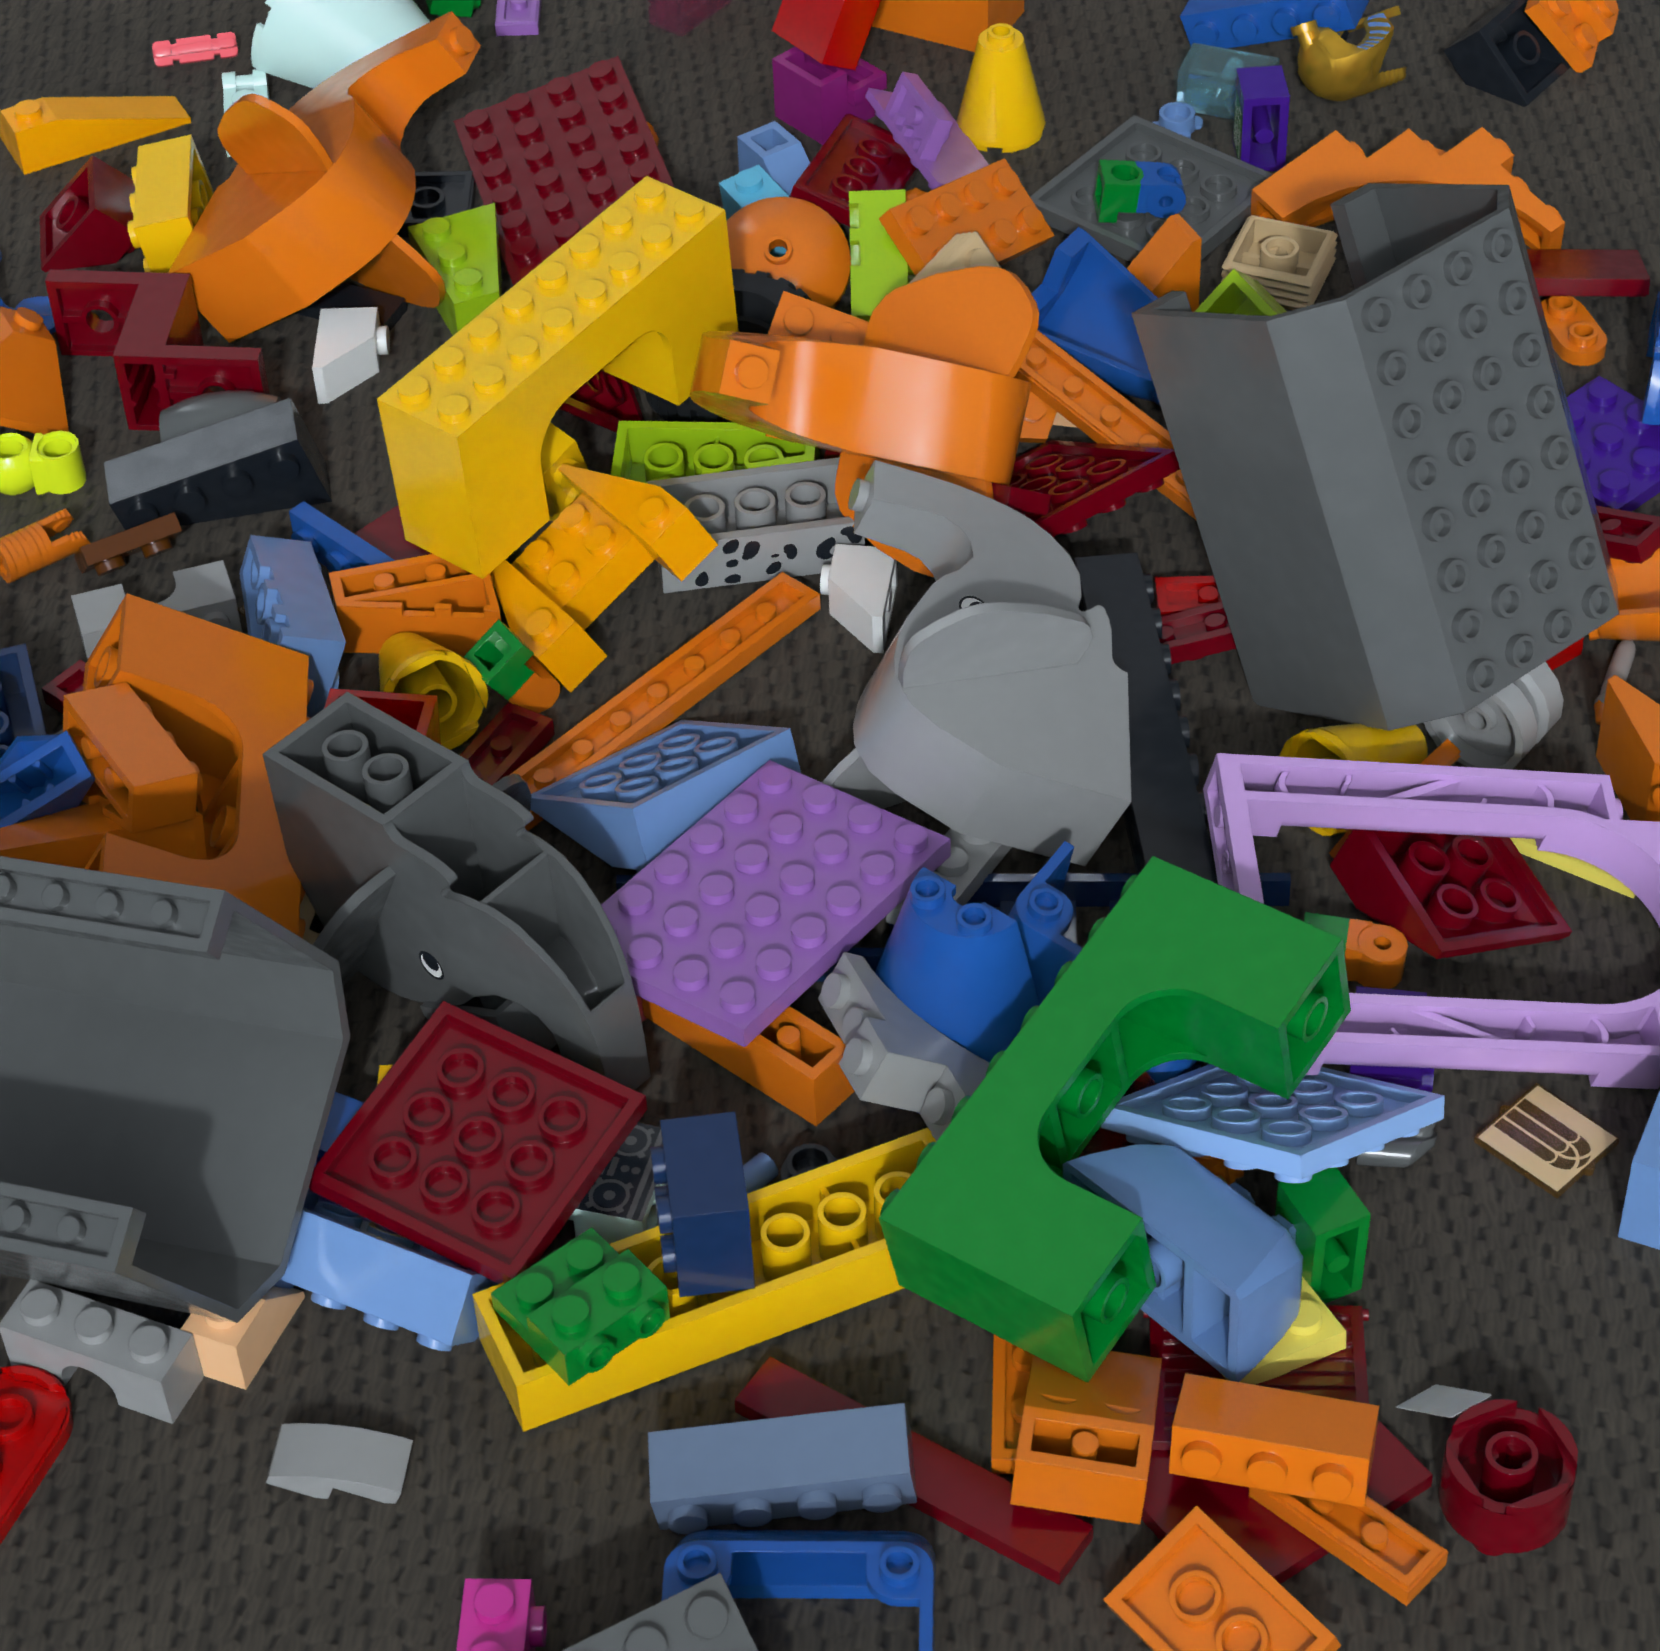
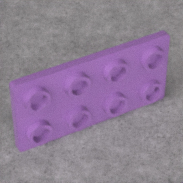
M902 71L893 92L868 88L865 97L876 111V116L891 131L893 139L902 146L911 158V164L919 169L931 190L989 165L969 137L959 128L956 120L944 104L937 101L918 74Z

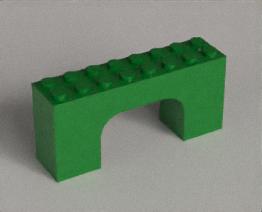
M1152 856L1139 875L1134 874L1127 880L1122 889L1120 900L1108 916L1098 919L1093 925L1087 943L1073 961L1066 962L1061 967L1056 976L1054 987L1042 1003L1033 1006L1027 1012L1022 1021L1020 1032L1008 1048L995 1054L988 1066L986 1077L971 1096L968 1095L961 1099L953 1112L951 1123L936 1142L929 1143L923 1149L918 1158L916 1169L902 1188L893 1190L886 1198L881 1209L879 1221L899 1285L1088 1383L1157 1285L1143 1218L1063 1179V1163L1079 1157L1125 1092L1140 1075L1165 1062L1174 1060L1206 1062L1283 1098L1289 1099L1351 1011L1343 938Z

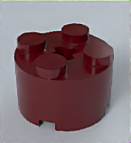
M1494 1399L1476 1404L1465 1410L1453 1424L1444 1449L1439 1484V1502L1442 1512L1448 1523L1459 1535L1471 1542L1479 1552L1490 1556H1498L1504 1553L1528 1552L1552 1541L1567 1524L1577 1475L1578 1449L1572 1434L1565 1424L1555 1415L1540 1407L1538 1414L1517 1408L1518 1401Z

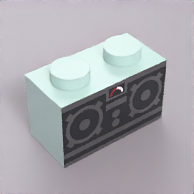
M643 1123L636 1124L568 1219L574 1221L576 1237L592 1227L610 1244L658 1226L654 1187L666 1186V1184L654 1185L650 1147L662 1146L661 1127Z

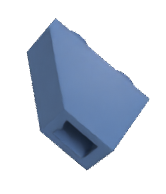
M776 121L737 136L739 172L759 164L790 197L794 184L810 164L801 142Z

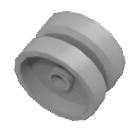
M1545 661L1468 712L1424 722V725L1437 747L1448 738L1462 751L1459 754L1461 757L1457 762L1468 767L1513 770L1534 745L1561 718L1564 699L1559 681Z

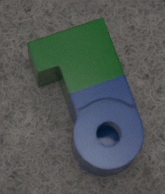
M1099 159L1093 194L1098 222L1117 223L1118 212H1149L1158 218H1169V216L1179 213L1184 208L1186 195L1181 175L1172 164Z

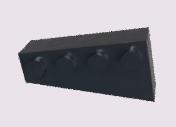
M291 398L104 462L109 505L125 530L175 512L178 522L182 526L294 508L303 501L309 505L332 502L326 462Z

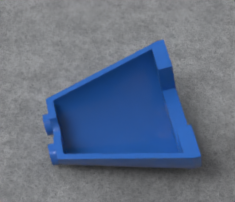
M1078 227L1056 248L1042 284L1031 293L1039 310L1037 330L1118 393L1154 402L1160 406L1131 314L1158 299V297L1088 232Z
M923 867L911 883L875 973L908 1008L929 1025L966 1050L990 1063L995 1054L1001 1050H1006L1020 1032L1022 1021L1027 1012L1033 1006L1040 1005L1018 923L1013 918L985 902L981 904H958L953 899L956 894V885Z

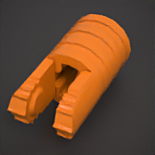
M64 508L0 538V576L10 584L75 554L80 547L90 544L82 531L72 532L70 535H65L52 542L50 541V537L65 530L74 520L69 511Z

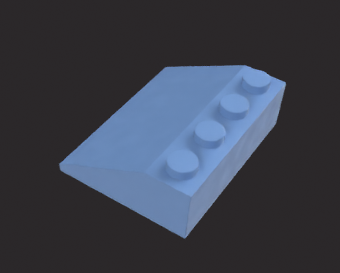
M680 720L532 793L531 810L610 866L634 869L639 873L769 760L801 773L791 728Z

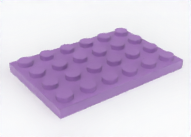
M769 760L601 904L615 931L637 996L738 1045L746 1047L841 958L844 952H848L906 898L911 883L923 867L934 872L951 856V840L935 831Z

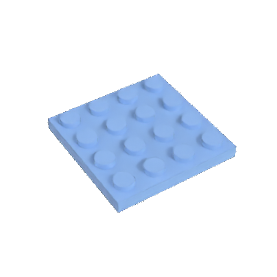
M1209 1064L1123 1096L1103 1122L1101 1128L1125 1134L1126 1140L1134 1144L1160 1143L1175 1146L1191 1157L1207 1155L1224 1160V1166L1231 1169L1251 1170L1257 1168L1273 1172L1274 1178L1281 1182L1304 1183L1310 1181L1312 1175L1327 1168L1345 1166L1349 1163L1350 1158L1365 1152L1383 1150L1386 1143L1400 1137L1416 1136L1421 1128L1444 1119L1445 1096L1321 1067L1318 1075H1305L1290 1098L1286 1099Z

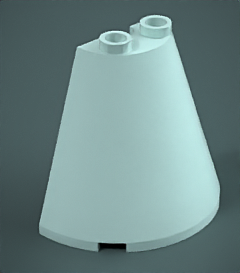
M266 0L265 4L270 6L271 10L268 12L265 25L261 22L256 24L251 47L252 66L267 74L314 89L341 69L430 21L413 0Z

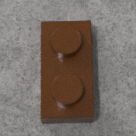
M175 512L82 546L76 552L74 558L82 574L95 569L98 577L127 566L124 560L125 557L142 551L144 558L148 559L173 549L171 540L176 539L182 532Z

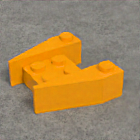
M563 464L558 470L580 496L571 505L567 506L560 513L559 517L535 541L531 542L512 564L505 559L490 573L509 628L534 653L532 656L571 693L607 657L606 653L584 630L654 560L682 582L718 544L689 509L662 487Z

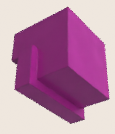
M794 46L772 59L775 117L824 145L846 113L865 121L874 117L875 110L865 97L868 88L879 90L887 88L886 73L861 58L856 69L850 70L821 64Z

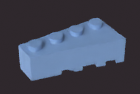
M250 535L239 573L248 635L309 656L308 679L313 680L314 687L307 705V717L312 718L324 709L330 688L338 689L339 687L338 667L346 644L322 575L321 565L318 563L312 544L309 541Z

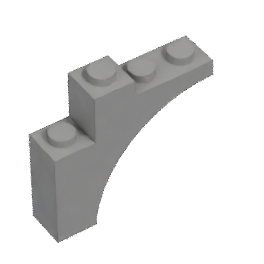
M847 952L842 954L833 972L826 977L821 993L817 998L846 1046L843 1057L839 1062L841 1069L859 1100L920 1113L937 1141L951 1123L953 1112L961 1099L968 1095L971 1096L986 1077L990 1063L950 1040L915 1014L881 981L863 956Z

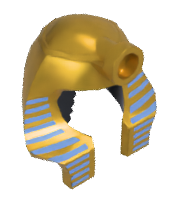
M1399 5L1361 18L1356 28L1335 32L1329 27H1318L1316 19L1290 28L1292 36H1298L1300 43L1298 74L1307 89L1316 96L1327 100L1345 101L1379 90L1382 87L1385 88L1387 85L1389 86L1405 79L1406 67L1379 73L1394 33V26L1389 18L1401 15ZM1365 27L1366 35L1358 45L1347 43L1350 32Z

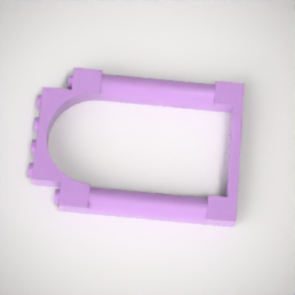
M1217 753L1203 787L1218 884L1263 904L1264 900L1253 836L1277 837L1281 826L1535 839L1538 851L1554 852L1583 860L1618 879L1644 903L1660 928V822L1622 820V803L1619 798H1615L1610 775ZM1660 989L1643 998L1617 1004L1349 993L1350 1013L1306 1074L1318 1075L1323 1064L1588 1075L1591 1087L1658 1089L1660 1087Z

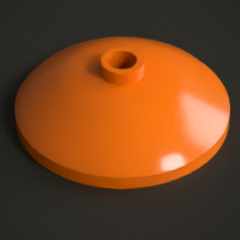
M771 197L748 204L727 220L732 269H744L745 273L756 274L757 271L770 273L775 280L784 278L792 282L796 290L802 289L813 302L833 309L837 306L850 280L851 256L844 232L835 219L826 211L802 199ZM775 247H783L787 250L781 257H774L770 254L771 250Z

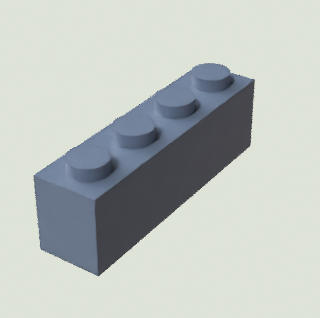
M905 1403L648 1432L650 1503L660 1530L670 1529L678 1534H690L705 1530L707 1526L733 1523L744 1527H758L769 1523L772 1519L801 1516L805 1519L820 1520L829 1518L840 1511L866 1509L871 1512L882 1513L893 1511L902 1504L917 1503L912 1434Z

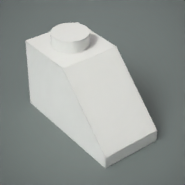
M378 307L320 309L312 365L318 404H327L379 372L381 355H389L390 334L388 326H380Z
M836 544L831 564H823L820 593L821 595H829V613L873 653H884L898 586L897 561L876 547Z

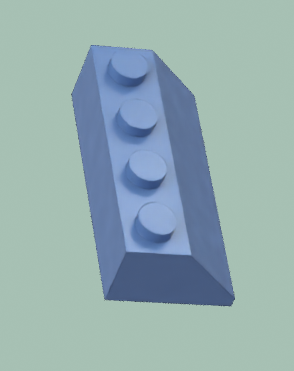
M308 1188L285 1275L274 1286L280 1288L301 1287L311 1291L310 1299L321 1306L344 1310L346 1306L364 1312L363 1321L372 1326L386 1330H398L400 1326L418 1333L416 1341L423 1346L439 1351H451L453 1346L474 1342L479 1336L472 1294L498 1285V1283L310 1191V1188Z

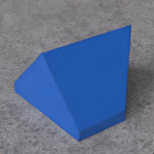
M67 730L61 734L17 736L0 758V828L79 806L95 781V777Z

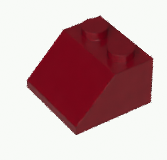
M92 155L39 216L41 270L49 272V269L67 270L115 264L125 253H132L135 248L130 240L128 221L133 220L129 199L130 194L135 193L133 179Z

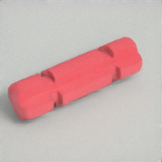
M233 32L217 33V38L211 39V35L176 39V44H170V40L154 42L152 44V52L155 65L157 67L173 66V61H179L181 65L214 60L216 55H220L221 59L238 56V46L235 34Z

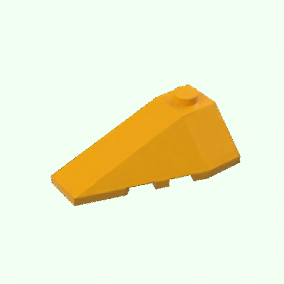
M175 96L42 97L35 100H23L15 106L0 110V138L25 175L189 124L191 119Z

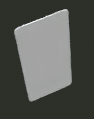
M1436 1384L1401 1403L1396 1408L1451 1418L1492 1395Z

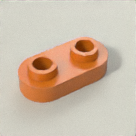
M1552 296L1541 301L1553 349L1562 360L1572 365L1590 366L1604 358L1607 336L1580 301L1572 296Z

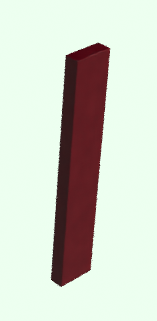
M771 1356L734 1399L735 1412L749 1420L866 1407ZM911 1430L917 1503L908 1505L1060 1585L1093 1540L1094 1526L1069 1513L1010 1504L1013 1483Z

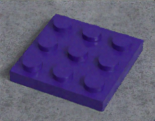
M1601 376L1596 377L1567 396L1595 504L1597 506L1632 512L1660 493V425L1642 424L1643 401Z

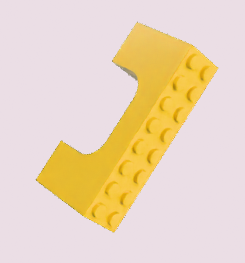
M645 176L377 398L406 541L484 579L550 521L541 467V448L546 430L554 414L574 392L602 369L606 373L678 406L690 397L702 334L708 331L739 332L725 209Z

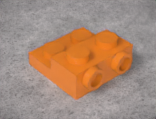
M1528 0L1525 12L1573 70L1582 73L1592 67L1598 43L1613 34L1619 9L1616 0Z

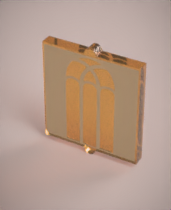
M1536 1083L1512 1105L1501 1106L1499 1116L1474 1137V1142L1557 1199L1583 1175H1593L1595 1165L1619 1144L1620 1138Z

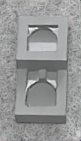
M316 1423L282 1424L278 1432L266 1484L314 1498L328 1499L334 1488L382 1503L396 1504L402 1491L413 1440L374 1430L342 1425Z

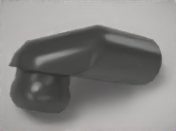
M1436 1122L1421 1128L1416 1136L1400 1137L1386 1143L1383 1150L1357 1155L1356 1165L1396 1168L1411 1166L1434 1147L1438 1136L1437 1132L1434 1131Z

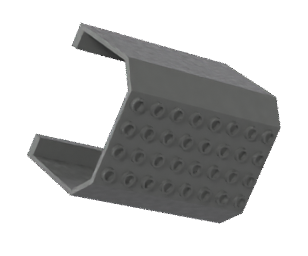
M1368 183L1330 204L1355 290L1343 297L1273 316L1192 312L1186 292L1171 291L1131 313L1253 702L1259 706L1351 724H1362L1367 727L1387 731L1466 713L1619 615L1616 578L1509 185Z
M0 856V1274L27 1280L32 1279L46 1284L238 1323L285 1275L350 1040L339 961L225 890Z

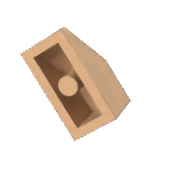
M273 1286L238 1323L190 1314L181 1330L193 1334L204 1376L246 1390L304 1300L305 1294L303 1291L294 1288Z

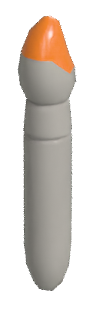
M1622 640L1613 653L1601 686L1600 695L1594 701L1595 722L1597 725H1601L1607 680L1613 675H1617L1624 681H1627L1636 652V645L1631 640Z

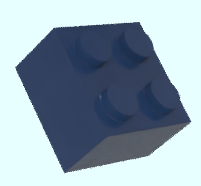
M735 1111L660 1120L662 1146L650 1147L654 1185L666 1184V1186L654 1187L660 1234L672 1233L660 1236L664 1273L677 1272L680 1297L754 1289L749 1205Z

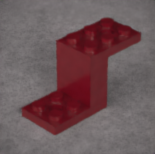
M49 269L45 284L61 355L113 356L128 430L160 431L159 416L162 410L187 398L213 392L207 388L209 386H219L226 391L244 390L270 394L262 348L204 346L190 274ZM96 309L103 310L109 313L113 320H101L91 311Z

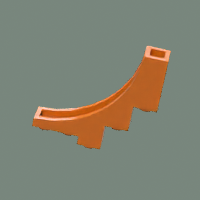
M1483 127L1442 156L1438 154L1436 148L1429 141L1420 139L1413 131L1407 129L1368 158L1357 143L1349 142L1335 130L1254 187L1251 193V215L1316 227L1335 220L1330 204L1368 183L1509 185L1525 245L1531 249H1561L1565 221L1553 206L1544 204L1530 191L1527 184L1520 177L1511 175L1514 154L1502 139L1493 137Z

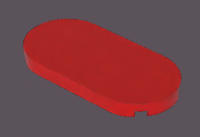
M13 1365L0 1368L2 1372L0 1374V1545L66 1445L73 1429L72 1404L65 1388L53 1374L34 1366Z

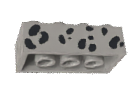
M840 457L647 481L648 484L662 487L687 507L718 544L682 582L658 563L663 593L766 581L773 579L781 572L791 577L821 574L823 564H831L836 544L865 546V537L854 534V520L842 515L835 496V480Z

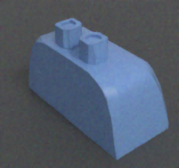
M1136 1144L1092 1153L1063 1163V1179L1143 1218L1157 1286L1145 1301L1141 1310L1230 1381L1240 1382L1282 1339L1298 1316L1301 1306L1303 1256L1296 1245V1229L1294 1225L1279 1214L1277 1216L1268 1215L1255 1205L1250 1192L1238 1183L1233 1182L1228 1185L1190 1155L1175 1146Z

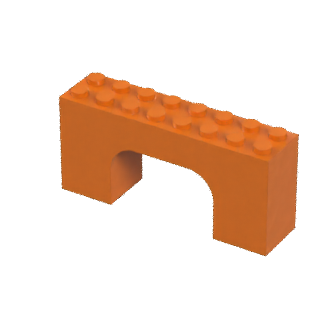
M126 593L85 664L83 691L127 682L141 701H146L150 705L153 716L164 730L170 731L173 734L177 746L186 758L196 763L202 777V792L197 795L196 805L198 813L203 814L207 859L187 858L106 832L84 869L225 890L303 939L306 922L305 919L300 918V904L304 898L305 891L286 853L263 753L311 719L307 717V705L312 696L314 682L308 679L309 656Z

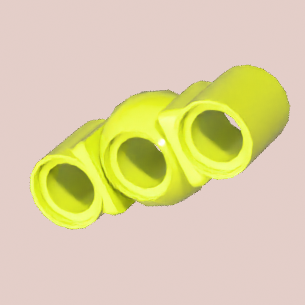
M53 431L45 435L35 433L33 442L29 438L17 433L0 435V493L13 496L23 494L35 487L37 495L48 492L62 495L75 492L84 486L87 480L79 440L75 434L68 431Z

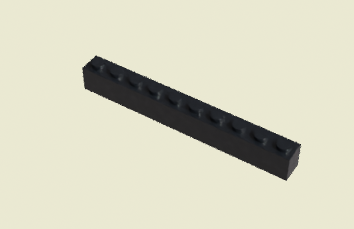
M1137 552L1075 557V566L1081 580V599L1078 608L1081 611H1087L1096 605H1101L1105 608L1112 630L1113 661L1121 670L1128 672L1131 803L1124 811L1123 816L1136 873L1139 875L1151 857L1155 856L1218 884L1210 831L1206 829L1208 817L1204 792H1197L1196 786L1199 785L1198 758L1196 753H1187L1186 748L1190 746L1189 723L1186 715L1178 716L1177 711H1180L1181 706L1179 683L1177 679H1169L1168 677L1171 674L1170 647L1168 643H1160L1159 639H1162L1161 612L1159 607L1151 608L1150 605L1153 604L1154 600L1151 573H1142Z

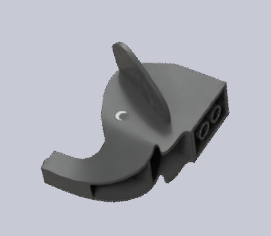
M349 692L343 694L263 753L289 862L301 881V885L319 920L324 926V929L313 945L339 961L342 985L346 984L359 971L380 987L398 996L424 1003L428 1000L442 1003L445 1001L456 1006L465 1004L474 997L497 995L522 1005L538 1016L552 1032L561 1056L633 1090H636L651 1077L639 1006L631 975L615 931L600 902L575 867L561 852L525 829V826L534 819L530 812L532 795L527 782L519 774L514 773L505 776L493 785H490L474 773L469 760Z

